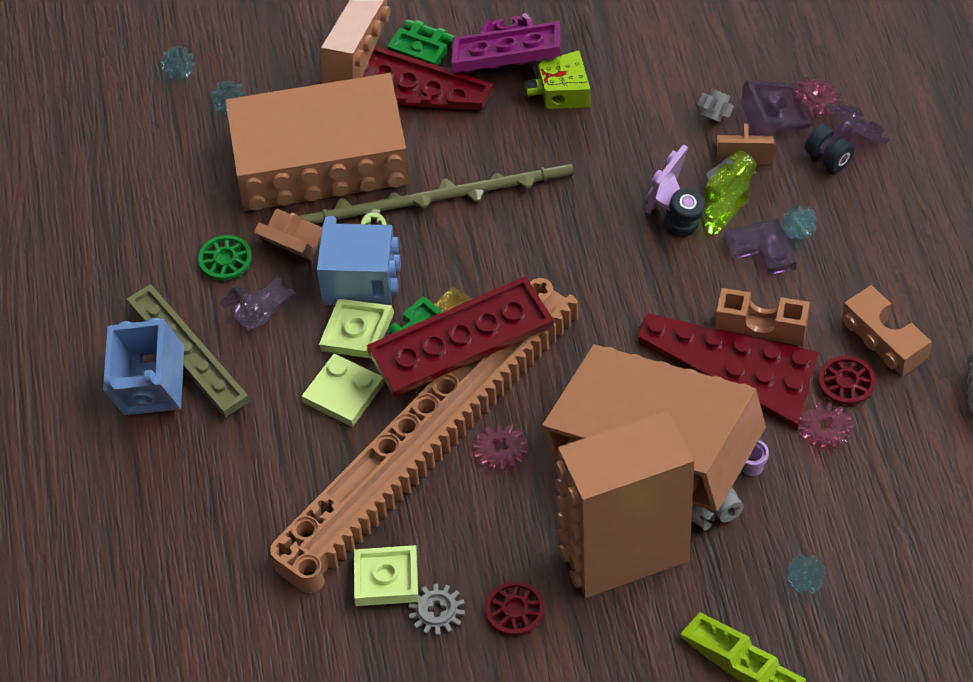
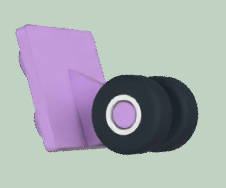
M684 144L678 152L674 150L671 152L665 162L666 168L655 173L650 183L653 186L645 198L648 201L645 212L651 214L658 204L667 209L664 223L666 228L676 236H689L694 233L705 207L704 199L700 193L690 188L680 189L677 178L688 147Z

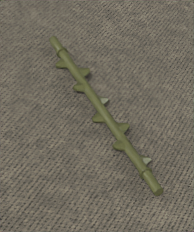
M572 164L546 169L542 167L541 170L509 176L495 173L491 179L457 186L450 180L443 179L439 189L405 196L391 193L388 199L358 205H351L344 198H341L335 209H323L321 212L300 215L299 217L312 224L324 223L327 216H334L336 220L360 215L365 216L373 212L380 214L381 211L413 205L427 208L430 202L468 195L475 202H480L486 191L517 185L531 188L534 182H547L548 179L574 175Z

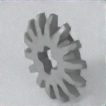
M433 584V591H428L426 586L422 588L424 595L422 597L418 595L419 602L417 604L409 603V608L416 611L409 614L410 619H420L414 624L416 628L426 624L423 631L425 634H428L432 627H435L436 635H440V626H444L448 632H451L450 622L455 625L461 624V621L455 618V616L465 615V610L457 609L463 606L465 602L464 599L455 600L460 594L457 590L451 595L448 593L450 586L446 585L444 590H438V584ZM436 603L440 604L441 608H446V611H442L439 617H434L433 612H428V609H433Z

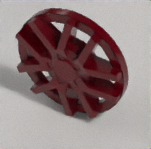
M838 356L832 358L820 370L819 386L823 396H827L832 401L839 403V406L845 404L854 407L857 403L870 398L875 388L876 378L873 369L868 363L857 357ZM842 362H851L852 364L846 368ZM835 364L839 371L837 372L831 366ZM857 365H860L862 367V369L859 372H856L854 370L857 367ZM827 372L831 377L824 378V375ZM868 373L870 379L863 378V376ZM829 384H835V385H833V386H831V387H828V388L825 386V385H829ZM859 385L868 386L869 389L863 388ZM840 392V395L838 397L833 393ZM850 393L851 398H843V394ZM855 393H858L861 396L855 398Z
M510 581L492 590L486 600L485 611L487 621L496 632L499 631L506 635L519 637V635L532 633V630L541 623L544 617L545 605L542 595L535 587L521 581ZM514 588L512 596L504 592V590ZM520 588L527 590L523 597L518 596ZM531 593L535 595L538 601H528ZM499 595L504 599V602L502 603L494 598ZM491 605L496 607L498 610L491 613ZM540 608L539 612L529 611L528 609ZM501 616L505 617L499 623L495 621V619ZM527 618L535 620L529 625ZM522 621L525 627L517 629L516 622ZM511 623L513 629L505 628V626Z

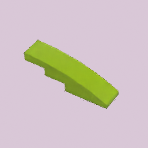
M701 612L680 634L681 638L741 682H807L805 678L780 666L777 657L753 646L749 636Z

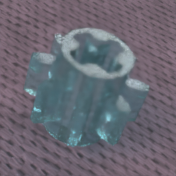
M173 46L167 52H163L164 60L161 61L163 71H168L169 78L184 79L189 73L194 72L192 66L195 64L194 54H189L187 47Z
M231 80L217 83V91H211L215 110L221 109L226 114L228 113L225 99L245 96L242 84L236 85Z
M796 205L783 215L785 222L782 224V229L789 239L796 235L800 241L804 240L816 231L817 227L814 223L818 221L816 219L818 216L810 206L803 209L801 205Z
M800 553L789 562L790 566L788 569L790 572L787 573V579L796 591L802 593L809 590L811 594H814L824 586L822 582L825 581L823 576L826 575V569L816 556L811 555L804 558Z

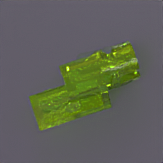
M737 150L706 173L705 201L710 205L705 212V230L714 236L749 201V181L757 172L754 170L757 164L744 151Z

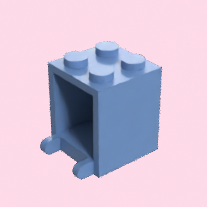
M327 216L325 218L317 265L323 304L336 305L338 299L392 305L393 295H398L399 287L398 278H395L396 272L401 270V255L398 254L399 238L394 237L392 225L337 224L334 216Z
M150 318L147 321L136 323L124 321L118 325L107 326L103 391L124 415L181 409L184 344L165 319ZM157 354L156 362L142 363V355Z

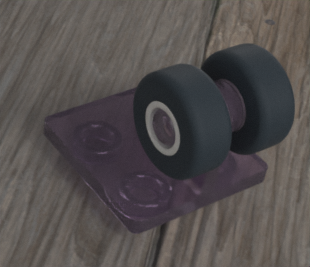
M828 102L825 108L843 121L836 131L825 124L817 127L808 137L805 143V151L814 158H820L825 155L823 160L824 166L832 172H839L846 167L854 155L855 147L847 140L853 134L859 132L868 139L888 143L890 138L883 134L885 129L874 121L868 122L863 119L865 114L852 105L848 107L842 102H839L838 105Z

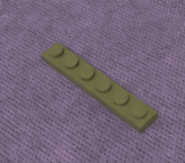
M151 284L127 298L128 306L142 322L150 318L165 319L184 344V371L225 418L250 402L247 393Z

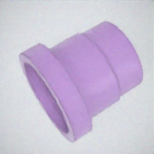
M758 440L742 468L744 474L757 476L763 471L764 464L769 456L768 447L764 442Z

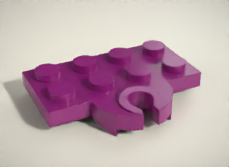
M526 13L522 14V17L513 16V25L505 27L503 18L493 22L487 19L482 26L480 34L454 38L451 63L453 72L471 73L476 69H497L508 64L523 65L529 61L540 59L548 61L559 57L562 52L561 23L556 21L533 25L531 17Z

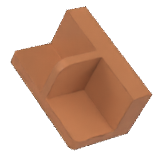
M744 123L743 136L717 135V164H720L725 158L734 154L735 161L739 164L773 165L775 140L773 136H748V124Z
M276 209L268 226L259 222L254 233L266 242L312 260L321 242L322 227L301 219L295 213L289 214Z

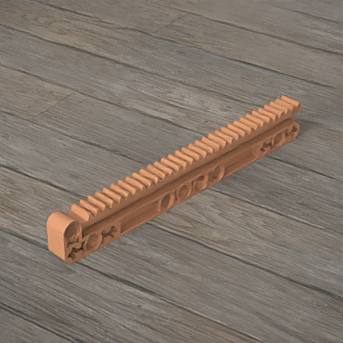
M537 278L530 281L532 287L554 319V327L432 380L272 543L270 552L275 571L302 592L315 593L319 591L325 581L323 573L329 567L338 569V559L345 561L347 559L346 551L354 552V542L362 544V534L371 535V526L378 527L380 525L379 517L386 519L388 517L387 509L395 510V501L402 502L404 500L403 492L410 494L412 492L411 484L418 486L420 484L419 476L426 478L427 468L434 469L435 460H443L442 452L450 453V444L457 445L459 443L458 436L465 437L466 428H474L473 420L481 421V412L488 413L489 404H497L496 396L503 398L504 388L510 390L512 388V381H519V373L526 374L527 365L533 367L534 358L540 359L542 357V350H549V342L555 344L557 342L556 335L563 336L564 327L570 328L571 320H578V301L571 294L566 298L553 290L552 283L547 279ZM305 534H312L308 537H302ZM307 572H315L312 575H304Z

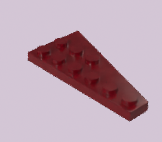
M375 46L363 74V77L391 73L398 106L483 110L494 91L493 83L462 73H454L452 70ZM322 76L316 85L322 84Z
M646 313L638 335V343L667 359L673 358L685 365V369H692L701 374L712 377L718 376L727 381L747 384L756 388L760 406L765 409V413L772 417L778 416L789 422L788 426L798 431L819 352Z

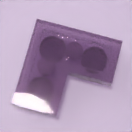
M779 218L724 231L723 238L732 260L760 253L768 276L796 269L797 262Z

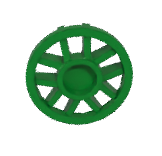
M221 235L210 239L202 246L198 255L199 266L203 273L208 276V279L211 280L213 278L219 280V282L236 277L240 279L242 274L250 269L249 266L252 261V252L248 243L242 238L233 235ZM225 241L226 246L219 248L217 243ZM229 241L236 242L237 244L230 247ZM214 245L216 251H207ZM235 265H238V266H240L241 268H240V269H237V268H235L234 266H235ZM218 269H222L220 274L216 273Z

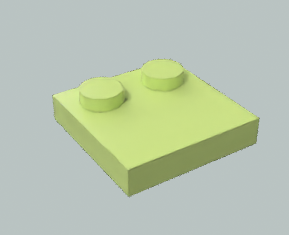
M338 299L319 343L321 351L371 358L367 352V345L385 337L394 315L392 305Z
M333 354L303 393L302 401L304 404L353 427L385 383L382 376L337 354Z
M416 545L354 549L355 605L367 606L419 602Z

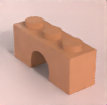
M870 285L844 302L842 320L850 331H855L863 339L865 345L870 350H874L883 358L887 367L892 370L894 369L902 377L929 359L932 341L913 323L896 330L885 327L883 324L889 320L891 303Z
M722 288L716 311V329L768 341L803 346L810 302L780 297L778 307L764 309L752 303L751 292Z

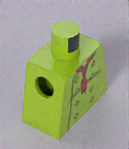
M574 51L552 60L540 62L538 64V78L524 81L527 97L542 94L545 107L548 109L591 107L590 86L580 51Z

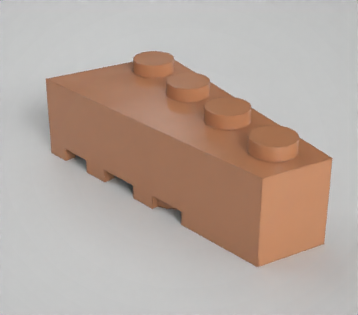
M349 0L321 47L322 84L363 77L382 28L390 17L391 8L387 6V0Z

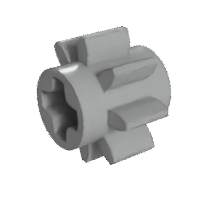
M711 89L709 95L702 92L697 104L704 107L701 112L702 115L719 122L722 116L729 118L734 108V105L728 103L731 96L715 89Z

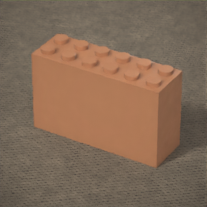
M391 73L225 99L237 179L244 211L260 210L280 205L286 206L292 203L315 201L323 198L370 192L410 184L406 145Z
M595 344L591 347L542 425L556 462L559 461L558 447L669 410L694 460L692 504L718 512L766 428L756 388L747 384L727 381L718 376L712 377L701 374L692 369L672 366L663 361L657 362L646 359L638 354H628L617 351L612 347H602Z
M669 410L558 447L559 461L555 462V468L559 476L555 482L560 494L556 496L557 505L560 510L557 513V519L561 527L557 530L561 545H558V550L564 563L569 562L572 569L570 577L576 589L580 588L585 598L690 561L694 460Z

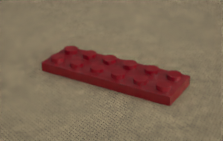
M524 276L367 345V352L392 395L396 397L554 327V319L527 277Z

